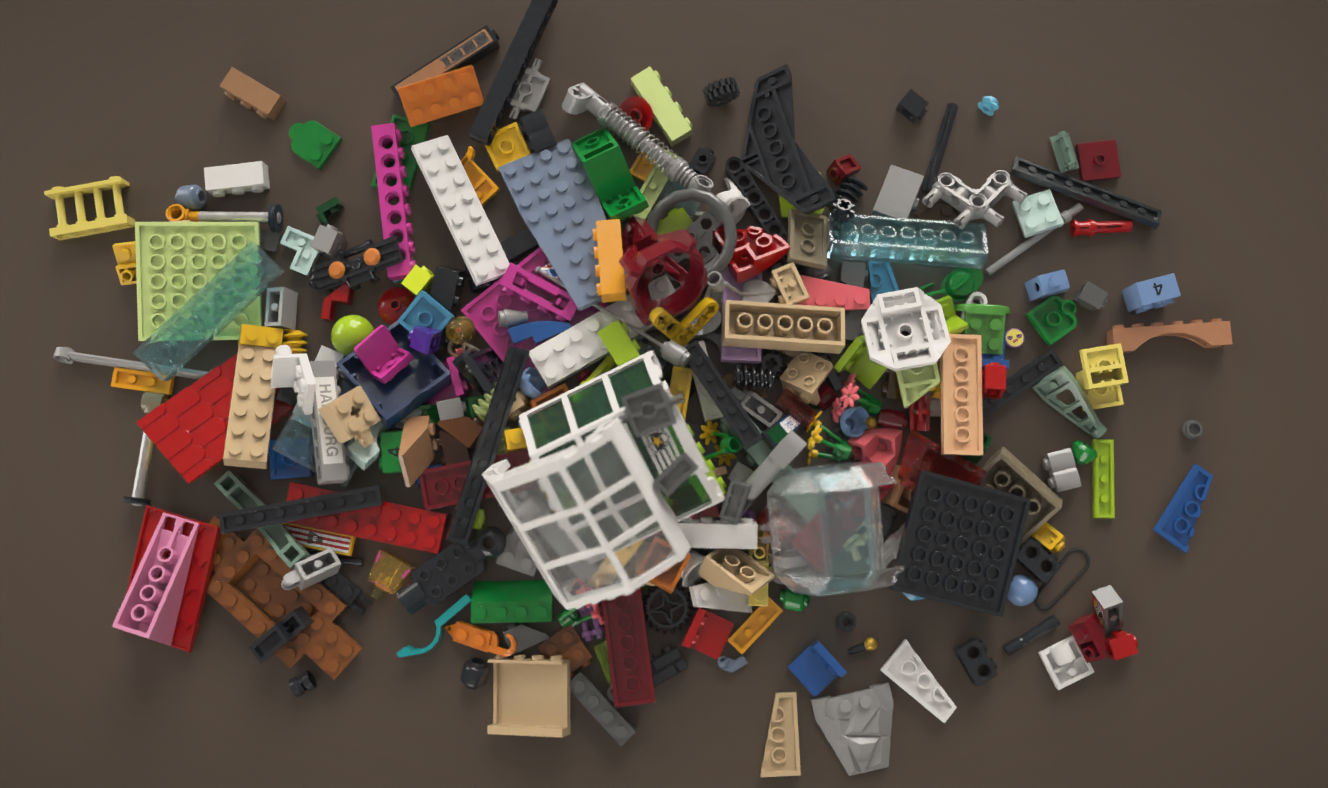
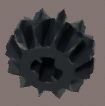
M764 349V355L761 354V363L755 365L762 366L765 372L769 366H766V363L769 360L773 361L772 364H775V366H773L771 372L773 373L775 370L774 380L776 381L778 380L777 374L781 376L784 373L781 369H787V365L781 364L787 359L786 357L779 358L782 354L781 351L775 355L774 349H771L770 354L767 349Z

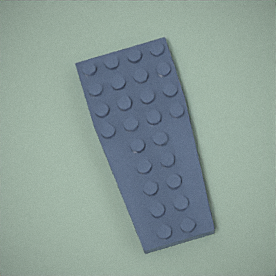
M569 138L558 142L553 147L538 153L534 152L498 167L523 221L533 237H535L542 252L546 255L560 282L563 283L577 310L581 311L601 302L602 297L601 295L597 296L596 283H600V277H596L595 265H599V259H595L594 247H597L598 243L593 240V229L596 228V221L607 219L595 189Z

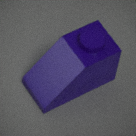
M416 326L409 333L410 347L427 355L436 352L439 348L442 331Z

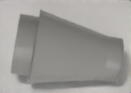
M509 309L498 311L499 326L509 328L522 323H528L527 311Z

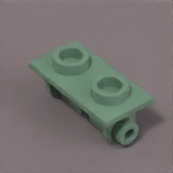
M1061 131L1058 135L1050 137L1060 173L1079 169L1069 133Z

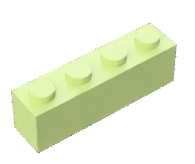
M648 67L631 78V85L637 95L650 104L653 110L654 121L673 147L691 136V128L693 126L687 117L684 118L681 114L682 109L678 102L674 103L671 99L672 94L667 86L664 87L660 82L662 79L659 73Z

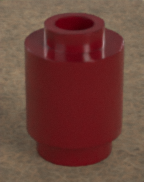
M886 408L885 410L880 409L877 425H881L882 428L899 430L902 427H906L907 416H904L903 411Z

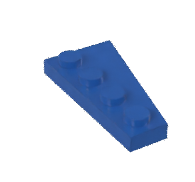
M1195 464L1153 528L1155 533L1185 553H1188L1190 547L1188 543L1190 537L1194 535V525L1196 519L1200 517L1202 511L1200 507L1202 501L1206 499L1213 478L1212 474Z

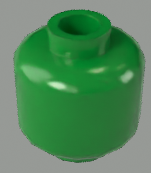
M788 584L785 590H781L780 601L783 602L785 609L801 612L805 607L808 608L810 592L803 585Z

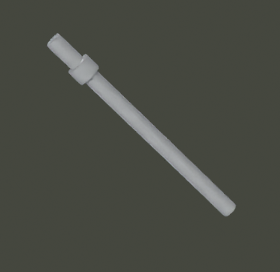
M1078 203L1068 211H1063L1060 214L1063 223L1066 224L1071 221L1074 215L1083 210V206ZM1055 229L1033 235L985 269L986 273L989 276Z

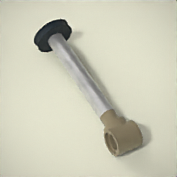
M145 392L141 399L143 413L147 415L162 403L169 400L168 395ZM144 431L132 497L123 496V503H130L134 506H151L150 502L152 501L151 499H144L154 443Z

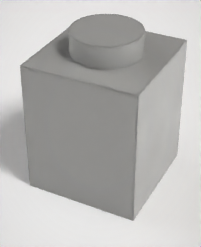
M460 397L436 402L440 421L461 418L467 412L465 401H461Z

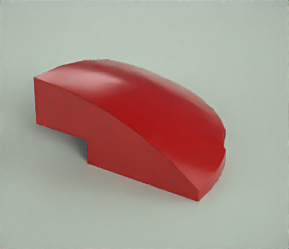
M749 226L748 229L736 228L738 239L733 258L727 267L737 284L772 266L789 251L790 246L777 234L771 236L764 233L763 228ZM724 227L718 228L714 235V240L720 253H722L725 242Z

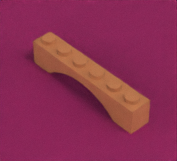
M1222 318L1210 319L1206 323H1203L1202 320H1192L1190 324H1183V321L1170 322V325L1156 322L1144 327L1143 323L1133 324L1130 328H1125L1124 325L1112 326L1111 330L1106 331L1107 345L1121 343L1123 354L1133 352L1150 338L1159 336L1186 338L1196 342L1203 348L1226 347L1233 344L1230 321H1222Z

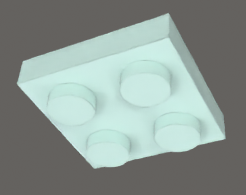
M1050 189L1027 196L1021 204L1015 200L1012 201V207L1025 238L1061 227L1064 224Z

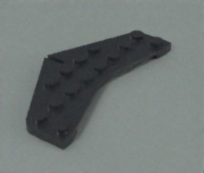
M785 64L759 77L755 82L741 160L751 173L801 213L811 214L838 202L835 192L795 142L792 74L789 66Z

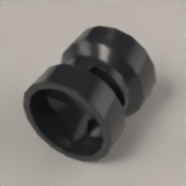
M307 670L300 677L290 679L289 686L292 693L298 698L304 695L305 691H312L317 688V682L311 671Z

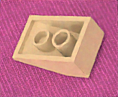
M715 549L704 557L699 571V575L713 586L752 596L775 577L772 572L741 549Z

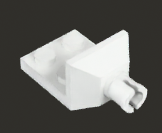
M281 345L276 348V355H273L270 386L271 388L293 387L294 392H298V406H302L304 414H312L316 383L307 354H292L289 346Z

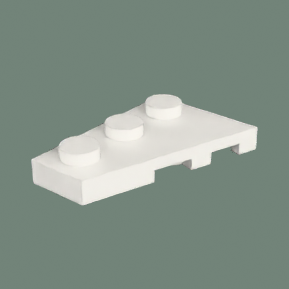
M709 582L689 587L693 607L753 613L752 607L747 606L748 595L715 587Z

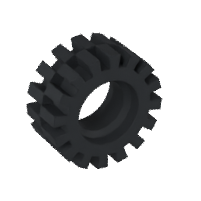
M733 77L721 78L719 81L715 80L713 81L714 83H709L702 90L709 107L725 105L727 102L730 103L740 96L739 88Z

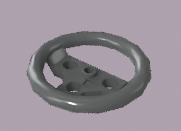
M696 188L674 191L660 200L647 220V223L655 232H657L659 221L666 211L679 202L694 200L709 205L708 209L686 230L691 235L694 234V239L697 242L695 247L700 253L704 247L710 249L709 256L703 257L707 275L712 271L722 273L733 258L738 239L736 222L726 203L712 192ZM706 219L712 221V226L708 230L703 228V222ZM723 223L725 242L720 254L714 247L715 231ZM675 253L667 254L679 265L686 258L689 259L687 253H682L681 256H676ZM666 271L662 273V275L666 274L670 281L679 283Z

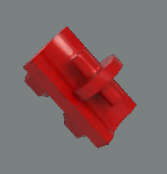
M922 396L909 406V431H930V396Z

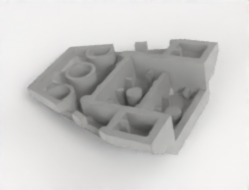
M889 682L871 685L869 689L835 697L828 695L810 699L817 724L825 734L826 739L831 744L849 776L889 767L894 704Z

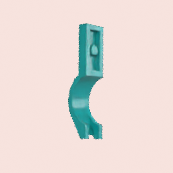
M468 593L435 620L437 627L436 636L429 646L414 648L411 645H407L396 653L398 657L422 654L436 647L442 639L444 625L471 603L472 595Z

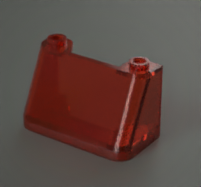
M911 430L907 438L897 478L900 479L899 484L908 489L911 486L915 488L918 469L980 485L987 472L959 455H941V445Z

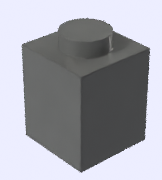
M1087 281L1080 286L1072 301L1093 313L1099 309L1102 310L1106 305L1107 299L1105 298L1108 292Z

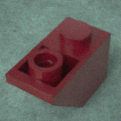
M1096 612L1081 616L1068 626L1086 663L1105 658V630Z

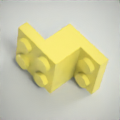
M1121 343L1079 350L1083 370L1075 373L1093 410L1124 405L1120 385L1129 383Z

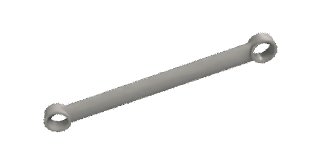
M57 347L53 355L55 360L66 364H73L76 361L198 380L208 373L193 369L77 353L69 347Z

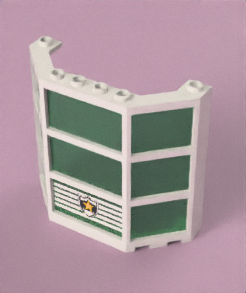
M654 350L519 415V424L523 429L529 455L532 459L530 463L564 451L573 445L576 447L586 441V437L591 435L602 423L625 414V407L621 397L661 383L660 378L663 377L662 367ZM663 381L666 393L670 398L673 397L666 381ZM674 405L673 413L677 421L676 424L637 438L628 423L622 425L653 480L683 452L699 466L669 497L659 489L675 520L679 522L725 500V496L717 480L712 476L708 477L706 474L710 471L678 406ZM612 440L566 467L567 472L585 502L630 475ZM559 471L539 479L541 488L544 491L547 490L550 496L548 501L553 510L556 509L557 512L578 506ZM635 481L589 509L608 543L653 515ZM583 512L558 520L561 528L566 529L581 551L602 546ZM656 521L612 550L617 552L662 529ZM605 552L585 559L589 560L590 563H594L606 557L607 554Z

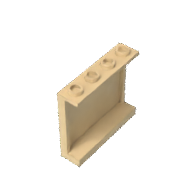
M496 654L495 658L488 659V663H493V724L487 726V734L560 738L570 735V659H563L561 655L550 656V659H544V655H532V658H526L524 654L513 655V658L502 657Z

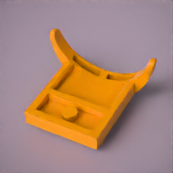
M470 146L461 163L483 207L500 188L473 161L475 150Z

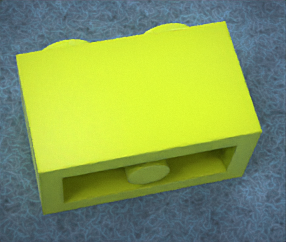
M415 265L401 284L416 296L422 290L430 295L434 274L425 266L420 268Z

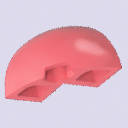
M889 428L870 429L864 431L862 436L848 440V445L852 447L851 452L855 461H861L867 456L890 477L900 453L902 430Z

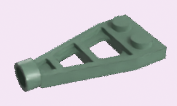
M1065 366L1047 375L1032 386L1047 404L1090 434L1094 439L1101 437L1107 431V428L1099 421L1079 382ZM1069 389L1075 397V402L1066 405L1056 395ZM1082 406L1088 416L1080 419L1072 410Z

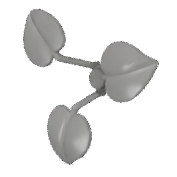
M701 250V255L704 258L709 256L710 253ZM725 269L722 273L712 271L708 274L709 281L707 284L710 287V294L714 300L715 292H722L726 286L738 295L743 296L742 301L769 303L776 294L775 289L769 283L761 280L746 282L743 286L744 292H741L729 284L728 281H724L722 275ZM718 311L696 336L707 335L715 331L722 321L721 312ZM698 318L694 319L691 325L697 323Z

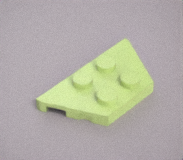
M937 363L896 371L904 408H908L941 382Z

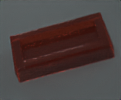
M788 388L783 390L775 402L776 405L805 428L810 425L817 411Z

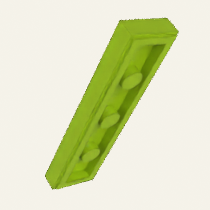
M1092 439V447L1098 452V457L1092 461L1093 518L1115 519L1114 440Z

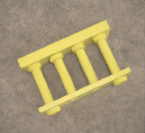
M120 176L109 177V180L65 188L53 187L52 190L44 191V195L56 202L59 224L56 228L49 229L50 236L61 241L135 227V219L124 214L121 188L130 186L129 182ZM113 189L116 214L114 217L107 218L105 217L102 191ZM94 193L97 218L94 221L88 222L86 221L83 195ZM68 197L75 198L78 221L72 225L67 224L64 198Z

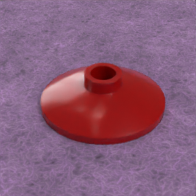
M638 96L625 99L619 109L626 112L627 116H631L632 120H636V124H641V127L648 131L653 123V110L650 104Z
M390 288L378 300V313L386 323L392 325L402 316L415 298L411 292L404 288ZM394 302H398L397 308L392 307Z

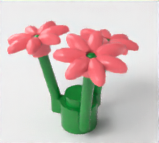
M856 373L850 374L847 381L843 382L844 386L840 390L842 397L840 399L836 398L832 402L833 409L831 414H833V422L838 423L839 416L846 410L844 408L848 405L853 408L854 401L861 402V407L865 408L868 414L877 415L881 409V400L875 399L874 395L868 394L856 386V380L854 379L857 375ZM856 392L863 395L865 398H860L859 395L856 394Z
M579 576L576 577L582 585L580 589L576 590L577 594L595 589L587 581L584 582ZM598 603L592 605L594 611H591V614L576 619L578 617L576 608L568 610L563 608L562 612L557 615L559 623L564 628L570 625L575 627L579 623L591 618H598L600 625L604 624L603 611H601V605ZM586 604V607L589 608L592 604Z

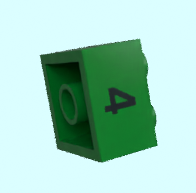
M403 431L380 433L381 438H378V447L382 452V458L379 459V467L385 474H403L398 457Z

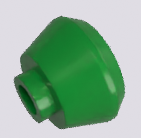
M1081 440L1073 442L1071 451L1076 463L1083 465V463L1089 464L1098 457V452L1090 445Z

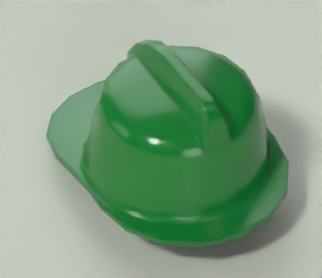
M961 263L943 279L941 290H946L945 293H942L943 296H951L954 303L966 300L982 285L983 272L975 263Z

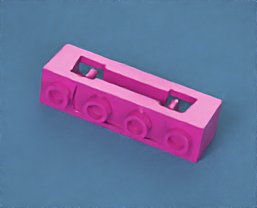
M511 262L499 283L503 287L502 291L509 295L513 293L519 295V300L530 305L532 302L538 305L537 309L545 314H548V312L555 314L554 318L560 322H571L577 310L575 303L566 291ZM517 274L528 279V283L556 298L560 296L569 302L567 303L558 298L556 306L562 308L563 310L561 311L553 307V303L525 288L521 290L514 286V283L523 288L526 281L518 277Z

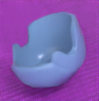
M533 367L524 370L519 384L522 393L531 399L544 394L545 391H542V389L545 387V383Z
M857 406L846 409L842 413L840 426L846 436L857 438L862 436L868 428L865 421L869 418V414L865 408Z
M1019 574L1013 576L1007 596L1008 600L1013 605L1020 607L1031 604L1038 594L1036 582L1028 575Z

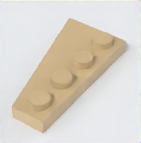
M796 692L775 693L760 777L801 776Z

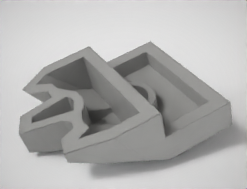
M512 527L506 536L505 550L498 557L496 564L534 577L537 566ZM541 533L537 536L545 548L547 539Z

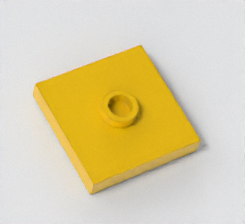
M517 122L498 129L490 146L485 145L497 173H499L498 167L531 154Z

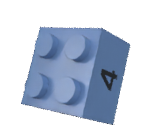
M1174 273L1137 282L1121 290L1127 311H1135L1136 314L1146 312L1152 308L1165 307L1168 304L1174 303V299L1181 296Z

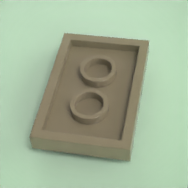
M796 209L789 211L788 245L790 249L787 252V262H794V264L822 270L827 267L828 216L814 213L803 214Z

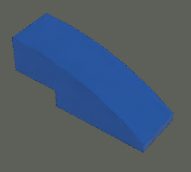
M538 321L509 328L508 332L514 345L532 337L535 344L559 335L572 326L570 323Z

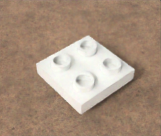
M1073 635L1038 652L1058 690L1094 673L1091 664L1086 663Z

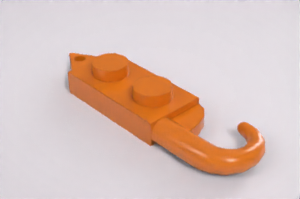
M462 620L444 627L453 637V641L487 653L491 652L502 657H509L513 655L517 648L515 638L509 633L506 634V637L511 641V647L505 649L499 647L497 634L489 629Z

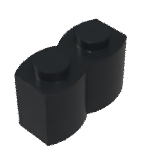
M541 109L520 117L521 123L518 125L522 134H527L529 141H526L530 152L538 153L557 145Z

